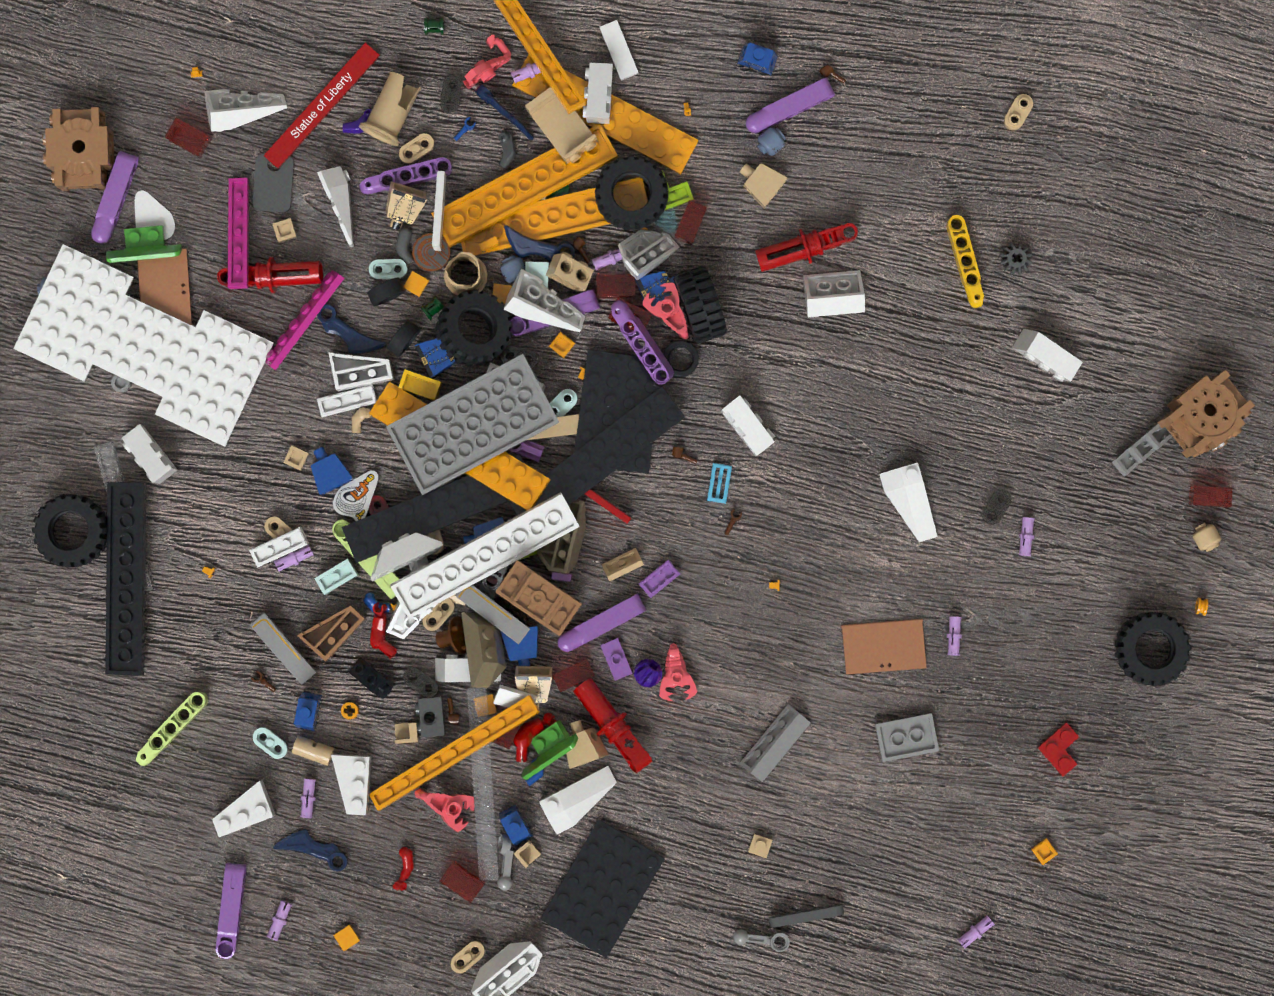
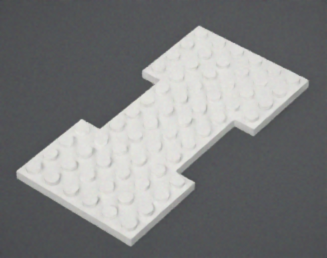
M63 244L13 349L84 382L93 365L162 396L163 398L155 415L225 447L264 366L266 355L272 349L274 343L205 310L196 327L127 296L126 294L134 277Z

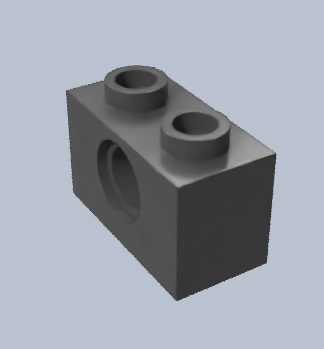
M442 696L419 698L418 703H415L416 714L420 715V722H417L418 734L421 733V738L446 735ZM427 712L435 714L433 722L426 721L425 714Z

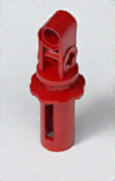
M851 223L831 227L817 232L815 229L812 230V233L808 234L799 229L800 236L757 249L755 252L761 272L802 259H808L809 264H812V257L824 255V250L834 249L843 244L853 242L857 238L858 230ZM852 228L855 234L853 237L847 238L843 234L844 230ZM801 245L804 246L803 250L772 260L767 259L769 255Z
M269 257L266 264L257 262L255 266H248V287L257 286L258 289L269 287L271 293H275L278 286L323 283V266L321 261L276 263L274 257ZM223 268L218 272L217 280L220 284L228 287V282L224 281L228 268ZM309 271V275L277 277V273Z
M592 678L580 684L573 692L600 727L597 735L605 734L609 744L613 743L633 772L638 773L652 763L649 753L630 731L631 726L627 725L624 721L627 713H617ZM625 743H626V744H629V743H630V744H631V747H627V748H626L624 745H625Z

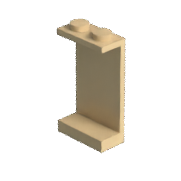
M551 87L525 105L528 113L567 164L569 162L574 163L581 157L580 154L586 150L588 152L596 146L598 142L596 135L592 134L576 111L570 114L567 113Z

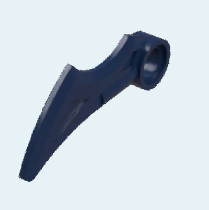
M480 84L474 92L484 102L493 106L502 116H505L529 140H533L534 137L528 129L499 103L486 87Z
M507 224L504 226L508 241L520 258L528 255H540L551 263L553 256L560 254V250L563 247H568L571 250L570 255L575 256L574 246L568 241H562L557 245L526 237Z
M325 304L317 314L326 333L336 334L343 338L348 346L349 354L366 353L386 345L385 342L367 337L337 317V312L331 305ZM324 309L332 311V317L328 320L322 318L321 313Z
M307 829L295 832L273 846L275 850L299 851L327 861L333 871H342L348 865L347 856L334 843L321 844L311 838ZM334 857H342L343 865L341 867L334 866Z

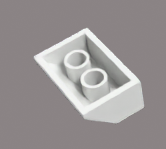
M860 270L803 275L808 317L865 312V293Z

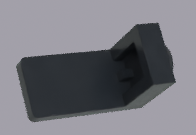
M359 658L349 671L367 689L382 699L389 695L395 686L391 680L381 675L362 658Z

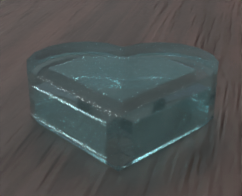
M675 210L662 213L657 222H654L655 225L663 228L668 234L674 233L677 229Z

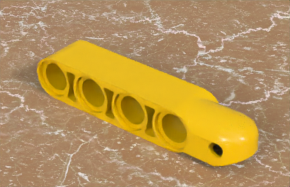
M954 215L947 221V232L968 302L971 307L979 308L982 307L984 299L980 283L981 276L965 220L960 215ZM951 221H959L960 229L952 228ZM958 238L965 240L966 245L964 248L957 246L956 240ZM962 257H968L971 260L970 266L962 264ZM968 275H973L976 278L974 285L967 282L966 278Z

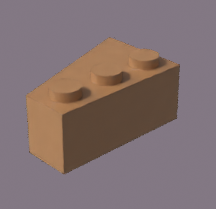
M349 606L297 636L326 662L367 618L354 606Z

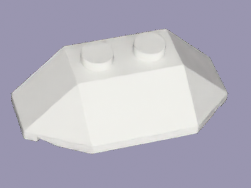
M639 230L619 243L618 247L624 266L636 280H639L663 263L679 248V245L668 233Z
M406 533L394 543L392 541L386 542L378 553L371 580L375 581L438 552L443 546L442 542L419 533L411 535Z
M531 941L508 944L479 969L471 989L474 996H510L536 974L542 953Z

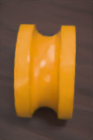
M1198 597L1195 604V614L1202 613L1205 616L1208 610V599L1201 600Z
M352 702L345 703L341 708L342 716L350 720L356 718L359 714L358 706ZM349 705L355 709V713H352V716L345 713V708L348 709L347 706Z

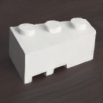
M590 63L589 68L585 70V79H588V87L584 88V98L587 99V106H583V117L586 118L587 123L610 124L613 64Z
M1023 329L1012 349L1021 353L1029 361L1037 363L1038 367L1042 370L1053 373V377L1061 382L1063 380L1071 382L1083 363L1040 332Z
M329 353L335 388L338 392L394 380L391 361L388 359Z
M738 396L724 407L721 413L752 453L758 456L775 442L773 440L775 436L769 428L765 429L761 424L763 420L757 413L754 414L751 411L749 402L745 398L742 399L741 396Z
M142 424L137 425L122 437L124 441L122 445L129 453L132 452L135 456V462L140 468L143 467L147 473L146 476L152 483L161 484L178 470Z
M332 754L331 757L346 814L367 815L372 756Z
M263 779L212 819L218 837L276 815Z

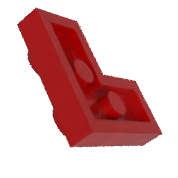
M1065 722L1037 747L1062 777L1077 765L1065 749L1077 740L1079 736Z

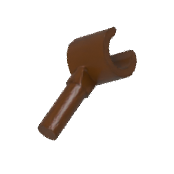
M825 65L819 71L825 78L831 75L843 84L846 81L836 74L830 65Z
M577 237L573 241V246L581 253L588 264L591 260L582 248L586 243L580 237Z
M673 447V457L685 459L694 464L697 463V459L683 454L684 448Z
M735 509L731 511V519L724 534L729 535L735 522L742 517V512L736 518L733 516Z
M256 671L260 674L259 680L251 676L252 681L265 685L272 692L276 690L275 687L264 679L265 676L262 672Z
M447 698L449 708L448 721L450 724L458 725L460 715L454 714L452 698Z

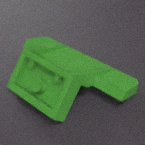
M163 225L124 229L125 250L106 251V260L109 263L175 257L181 254L182 244L165 246Z
M559 720L536 735L532 740V745L539 757L523 769L521 777L528 780L572 750L578 741L576 733L570 737Z

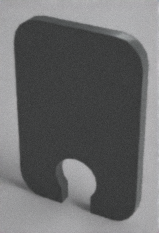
M260 154L256 157L253 207L258 211L287 212L291 207L294 161L289 157L278 171H271L268 168L269 161L263 156L264 154Z

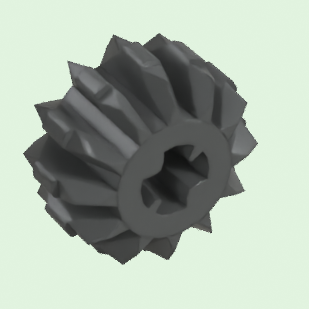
M1011 243L1010 249L1005 247L1003 249L1005 253L1000 254V257L1005 259L1000 262V265L1006 264L1007 266L1004 268V271L1006 272L1010 268V275H1014L1015 270L1018 275H1021L1022 269L1024 271L1029 270L1026 264H1032V261L1027 259L1032 257V253L1026 254L1025 252L1029 248L1025 247L1022 250V243H1019L1017 248L1014 243ZM1012 255L1014 257L1018 255L1020 259L1014 263Z

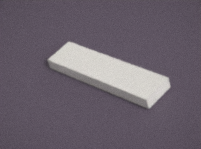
M445 171L437 172L432 247L435 251H441L447 177Z

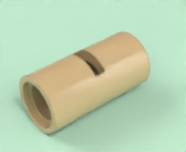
M298 735L292 749V754L328 766L335 748L319 742L316 743L314 740Z

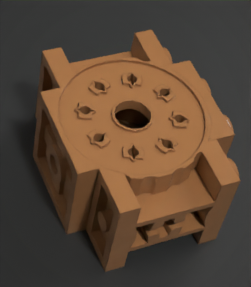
M99 107L84 110L52 109L49 120L50 126H53V128H45V134L42 135L43 145H46V153H43V163L53 171L51 173L52 183H55V186L61 191L91 188L105 189L108 182L107 170H112L115 162L114 132L106 126L105 113ZM85 146L84 151L79 153L80 148Z
M1227 370L1218 373L1211 379L1206 375L1195 381L1167 404L1171 412L1157 422L1161 428L1165 427L1184 451L1181 453L1185 458L1190 456L1195 458L1210 450L1214 452L1217 449H1221L1228 443L1227 440L1242 432L1241 427L1246 424L1243 419L1252 413L1250 409L1255 405L1251 400L1246 401L1228 379L1231 375Z
M519 560L515 562L495 592L558 636H561L582 605L578 600Z

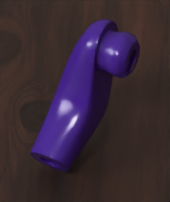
M366 109L364 114L356 121L343 123V133H363L364 131L360 129L359 125L367 121L372 109Z

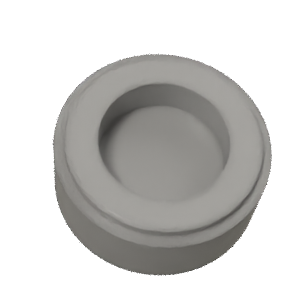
M114 375L111 380V386L115 391L124 393L130 389L131 382Z

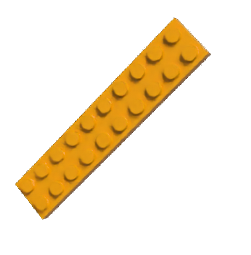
M529 54L521 68L526 67L528 63L530 65L534 63ZM564 70L584 99L585 106H587V99L584 98V88L588 87V82ZM542 73L536 74L532 79L529 77L516 84L514 82L512 84L513 87L534 98L550 88ZM612 94L610 124H600L608 137L680 175L699 141ZM583 107L576 110V113L587 126L592 128L598 125L597 123H587L586 118L583 117Z
M598 124L589 129L593 135H596L598 142L592 150L588 152L586 150L580 154L581 157L574 163L569 162L567 164L558 151L553 148L444 206L442 235L449 248L617 159L618 155L602 126Z
M638 177L617 182L615 185L614 199L622 209L636 211L647 204L648 200L642 178ZM596 188L537 201L461 242L463 252H469L475 256L512 248L505 232L504 226L506 224L526 237L542 241L611 223H608L599 212L595 198ZM496 236L499 246L482 253L478 244Z
M389 382L369 414L388 426L427 404ZM503 452L465 472L526 511L535 506L550 482L548 477L507 452Z

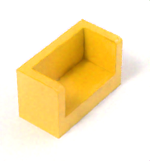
M405 369L398 388L435 401L439 395L442 382Z

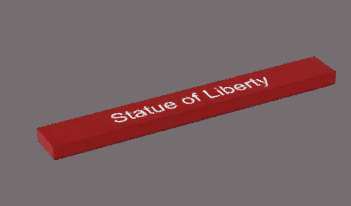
M365 42L263 156L279 169L375 63L380 55Z

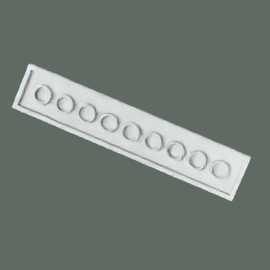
M560 492L390 584L410 619L580 526Z

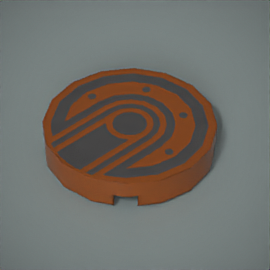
M428 233L418 238L412 251L416 264L421 269L430 272L438 271L445 267L450 260L451 252L444 237H442L441 251L433 249V233Z

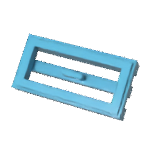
M713 463L707 501L726 504L732 466ZM717 467L720 468L716 489V496L715 498H712L715 472ZM727 469L723 499H719L723 470Z

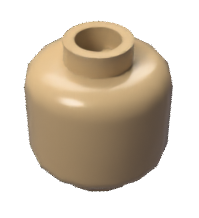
M1203 523L1195 528L1196 532L1192 537L1201 551L1206 550V552H1209L1220 546L1221 536L1213 524L1206 525Z

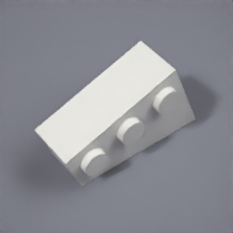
M465 654V658H458V655H446V658H435V681L471 682L467 654ZM501 674L494 682L501 681Z

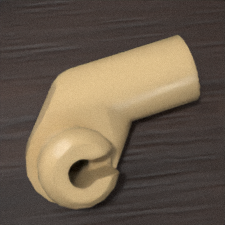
M362 407L352 416V433H361V422L365 418L371 417L369 414L371 410L369 408Z

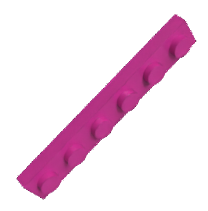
M230 178L228 189V288L245 289L248 288L249 179Z
M332 270L324 277L323 283L314 290L309 302L302 306L298 317L291 321L289 329L279 337L274 349L267 353L265 361L267 365L276 371L344 280L341 275Z

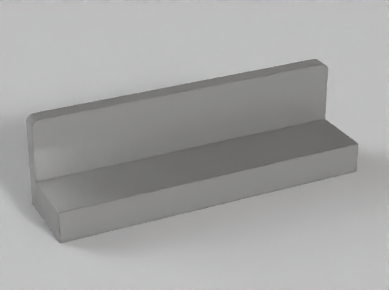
M788 704L740 764L763 782L810 725V721Z

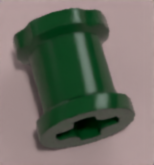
M424 18L425 35H428V33L444 35V18Z
M434 296L431 302L420 308L431 321L432 317L443 310L444 306Z

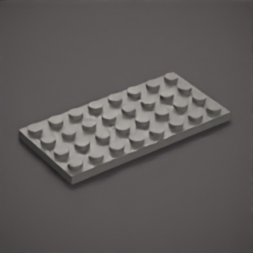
M522 354L386 426L421 494L424 495L560 422L526 358Z

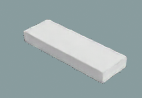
M615 20L600 26V31L620 80L622 81L637 75L638 70L618 21Z
M373 384L317 399L322 418L373 405L377 401Z
M298 527L249 551L258 568L308 545L309 542L302 527Z

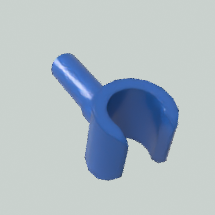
M471 117L465 119L464 127L454 137L456 141L464 133L475 128L476 122L472 126L467 125Z

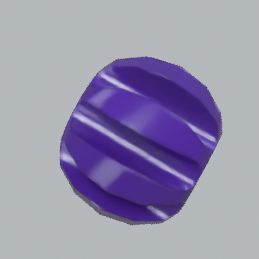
M644 659L636 665L634 677L641 686L653 687L661 680L662 669L655 660Z

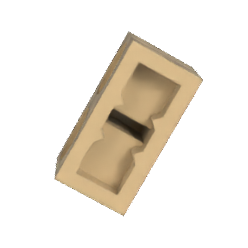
M566 252L555 254L546 276L575 292L586 291L594 270L589 268L587 263L572 259L573 256ZM561 263L564 265V271L561 269ZM577 271H578L579 274H580V278H579V279L577 278V275H576V274H577Z

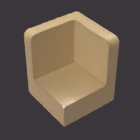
M417 722L395 724V744L418 742Z
M527 840L513 853L525 868L541 855L530 840Z

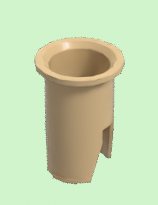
M390 72L367 121L360 123L359 127L365 133L384 143L398 146L400 142L397 136L419 91H421V87L415 88L406 85L403 88L404 76Z
M460 252L448 262L445 268L444 280L446 286L457 296L461 292H470L471 290H478V293H480L487 283L488 273L486 266L479 258L469 252ZM464 260L471 261L478 267V279L472 286L457 284L451 279V270L458 262Z

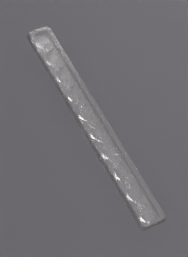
M467 688L470 731L489 720L487 688ZM489 743L471 754L479 880L499 879L491 745Z

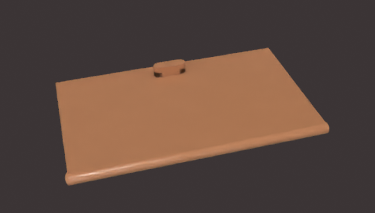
M182 249L181 254L175 257L137 260L140 302L192 325L187 249Z
M923 619L841 625L846 675L927 668Z

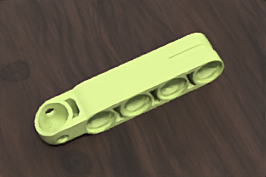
M338 520L333 525L332 532L353 556L342 530V527L350 523L345 520ZM378 555L359 562L370 577ZM394 572L375 580L390 599L396 596L390 584L399 580Z
M200 691L192 693L150 736L148 742L138 752L136 761L141 766L148 765L202 711L208 703V696ZM196 695H200L203 699V703L200 706L194 703ZM183 709L189 712L187 720L183 719L180 715ZM169 723H173L176 726V731L173 734L167 730ZM156 737H160L162 739L163 743L161 747H156L154 745V739Z

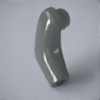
M503 132L499 135V141L503 149L499 166L507 170L516 157V148L511 134Z
M402 228L398 234L396 251L400 258L408 265L414 261L409 250L412 231L409 228Z

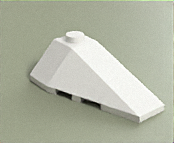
M227 89L204 91L211 132L231 130L287 108L284 94L260 92L258 95H250L248 91H241V94L230 93V90Z
M341 166L317 172L329 200H331L332 208L339 219V224L348 245L354 247L350 186L348 184V181L351 180L347 170L343 171Z
M521 269L507 296L504 310L520 318L580 332L585 316L569 302H563L557 297L556 291L553 289L550 291L542 284L544 281L539 277Z
M918 463L879 474L884 493L895 506L918 542L938 537Z
M422 560L416 561L410 573L429 563ZM398 601L386 632L404 639L427 614L429 615L433 611L432 609L436 605L409 619Z
M606 766L539 800V803L555 833L559 834L575 826L617 782L609 766Z

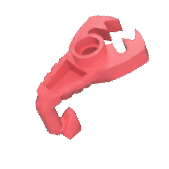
M495 35L487 38L486 43L489 48L492 49L494 45H497L504 56H499L486 62L484 60L477 62L474 68L465 76L466 80L463 83L466 88L470 89L480 81H483V83L488 82L496 75L494 71L510 61L511 52L502 39L495 38Z
M675 283L661 284L660 287L666 288L663 293L672 292V295L664 297L663 301H658L655 306H651L655 297L649 299V292L644 298L642 305L654 316L662 318L666 325L674 330L680 338L686 340L689 334L684 314L679 307L680 299Z
M672 643L669 646L666 657V674L660 685L659 696L662 699L673 701L668 696L674 693L667 692L665 690L666 687L675 688L678 685L682 688L685 685H690V688L683 692L689 694L685 699L687 700L696 695L697 688L691 675L686 670L685 661L679 648L675 643Z
M420 788L415 791V797L423 800L431 809L441 815L443 821L454 831H461L469 823L467 821L463 822L461 817L456 821L455 819L461 813L463 802L464 809L470 807L471 811L474 812L475 800L473 796L466 794L445 795L442 793H429Z

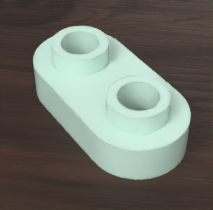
M401 259L374 260L369 265V273L375 279H393L397 277L401 279L407 274L408 270L406 263ZM400 266L401 272L396 273L395 267ZM377 267H382L381 273H376Z
M565 389L549 403L552 409L558 410L556 417L565 416L576 405L577 395L573 390ZM566 395L571 396L570 402L564 401Z
M261 727L254 732V743L271 757L280 759L287 754L288 746L286 742L271 730ZM262 733L266 734L267 736L266 740L264 741L260 739V735ZM277 745L281 746V752H276L275 747Z

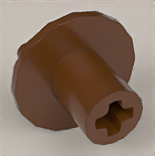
M458 616L452 617L448 623V629L436 633V643L439 648L452 646L457 653L465 654L467 651L462 618Z

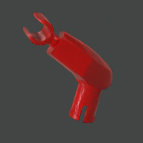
M379 602L373 605L374 616L370 633V645L373 649H379L392 659L398 649L385 640L387 613L384 612L387 610V605L383 604L380 609Z
M546 713L541 721L540 718L529 721L518 730L513 741L516 746L515 760L517 762H521V756L523 762L528 761V746L532 743L534 736L545 730L543 725L551 726L557 722L553 719L555 716L552 713Z

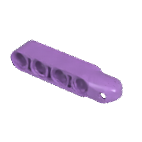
M823 78L749 115L746 119V128L751 133H760L834 97L835 93L828 78Z
M119 151L91 231L92 239L95 242L103 244L111 239L134 177L139 157L123 151Z
M440 157L384 171L380 175L364 179L359 184L360 191L363 194L389 191L390 185L386 186L383 184V179L387 176L393 178L392 182L405 186L435 180L439 171L438 166L441 163L448 164V169L445 171L446 176L451 174L452 165L447 158ZM424 167L430 169V173L427 176L420 175V170ZM404 172L411 173V178L408 181L401 179V175Z
M594 289L562 300L563 302H569L582 314L601 308ZM518 316L509 320L512 322L513 328L510 329V332H512L513 336H522L552 326Z
M622 300L615 301L611 306L612 316L620 326L622 334L652 379L657 384H665L674 375L672 366L641 320L633 314L629 306ZM628 322L634 325V330L628 328ZM638 338H642L645 341V346L639 344ZM649 354L655 356L656 362H652L649 359ZM660 370L666 372V378L660 376Z
M636 594L563 633L558 638V647L564 652L572 651L647 611V609L641 602L640 596Z
M226 863L216 942V953L223 959L231 958L236 952L246 877V865Z

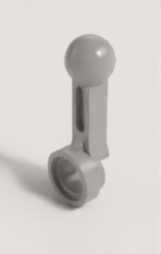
M500 834L497 849L498 853L503 854L501 877H499L497 885L501 890L506 891L513 884L510 875L514 851L510 850V838L506 834Z
M739 929L733 935L735 943L743 945L746 942L769 944L777 952L787 950L790 944L788 936L782 932L766 936L748 934L745 930ZM779 936L783 937L784 944L781 947H776L774 940Z

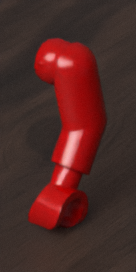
M402 847L399 850V855L403 861V869L399 880L393 885L395 890L403 891L407 888L405 881L414 869L413 852L406 847Z

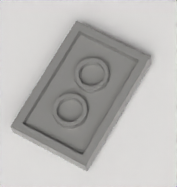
M932 713L875 724L882 762L939 751Z

